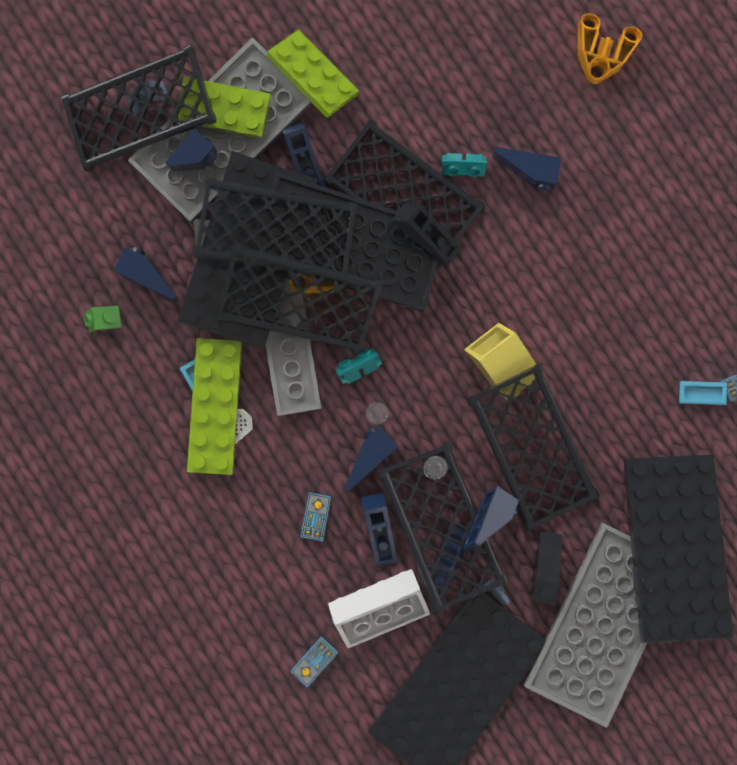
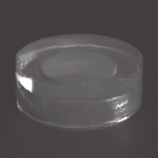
M380 402L372 403L366 410V417L372 424H382L388 417V409Z
M432 456L424 463V472L430 479H440L447 472V463L440 456Z

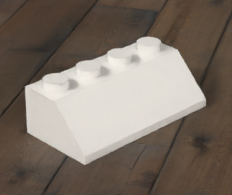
M412 569L328 603L334 625L347 648L430 615Z

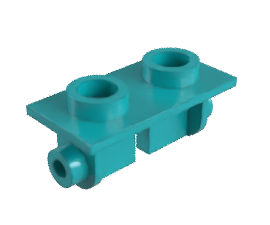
M446 153V155H442V175L485 176L487 161L486 156H482V154H466V160H462V154Z
M374 348L365 349L357 357L340 362L335 370L343 384H350L362 377L358 370L363 369L365 375L379 369L382 362Z

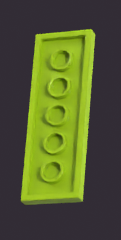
M197 338L187 472L233 475L242 342Z

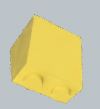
M500 323L496 324L464 349L492 386L536 364L518 335ZM534 374L521 379L520 383L530 385L535 379ZM514 383L500 389L499 392L510 395ZM518 385L514 397H517L525 386ZM500 395L502 398L508 401L507 397Z

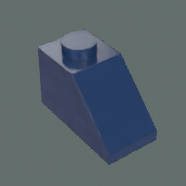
M193 129L165 161V164L171 171L204 169L206 165L209 166L215 161L218 151L211 142Z

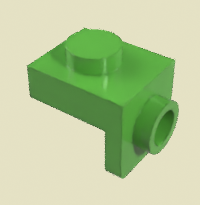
M104 306L90 308L84 316L85 326L89 328V333H94L98 330L121 328L119 307Z

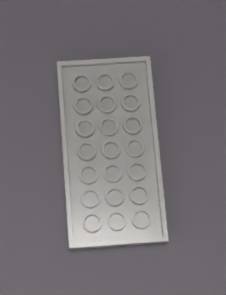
M253 37L209 82L271 95L262 139L198 126L193 129L211 142L218 151L215 161L209 166L206 165L204 169L171 171L165 164V161L193 129L141 148L128 160L191 223L202 212L206 177H214L215 180L223 181L232 151L257 159L283 133L282 130L288 128L312 104L266 57L267 51ZM171 118L161 127L162 130L170 128ZM210 189L209 204L217 198V190Z
M601 522L524 686L606 728L647 643H641L631 536Z

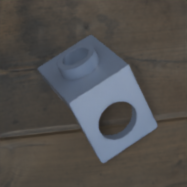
M145 81V85L149 87H154L156 81ZM161 81L158 88L163 94H166L167 90ZM137 87L130 93V95H134ZM142 87L138 95L139 100L146 102L151 94V90L147 87ZM155 94L151 104L153 102H163L164 96L160 97ZM127 96V99H128L129 104H130V102H131V97ZM135 102L132 109L134 115L139 116L145 107L143 103Z
M492 577L484 578L483 587L494 583L495 580ZM502 585L489 590L500 605H508L511 602L505 595V589ZM474 587L468 593L475 591L477 588Z

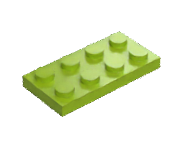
M299 30L267 51L266 57L326 118L355 98L359 92Z
M183 77L182 85L187 86L190 78ZM194 79L191 90L200 93L197 80ZM204 81L217 122L210 125L206 123L199 127L262 139L271 95ZM182 87L179 95V100L182 98V95L184 93V88ZM189 92L184 104L194 107L198 96ZM203 99L198 106V111L202 115L207 113ZM182 107L178 114V119L182 123L190 120L191 110Z

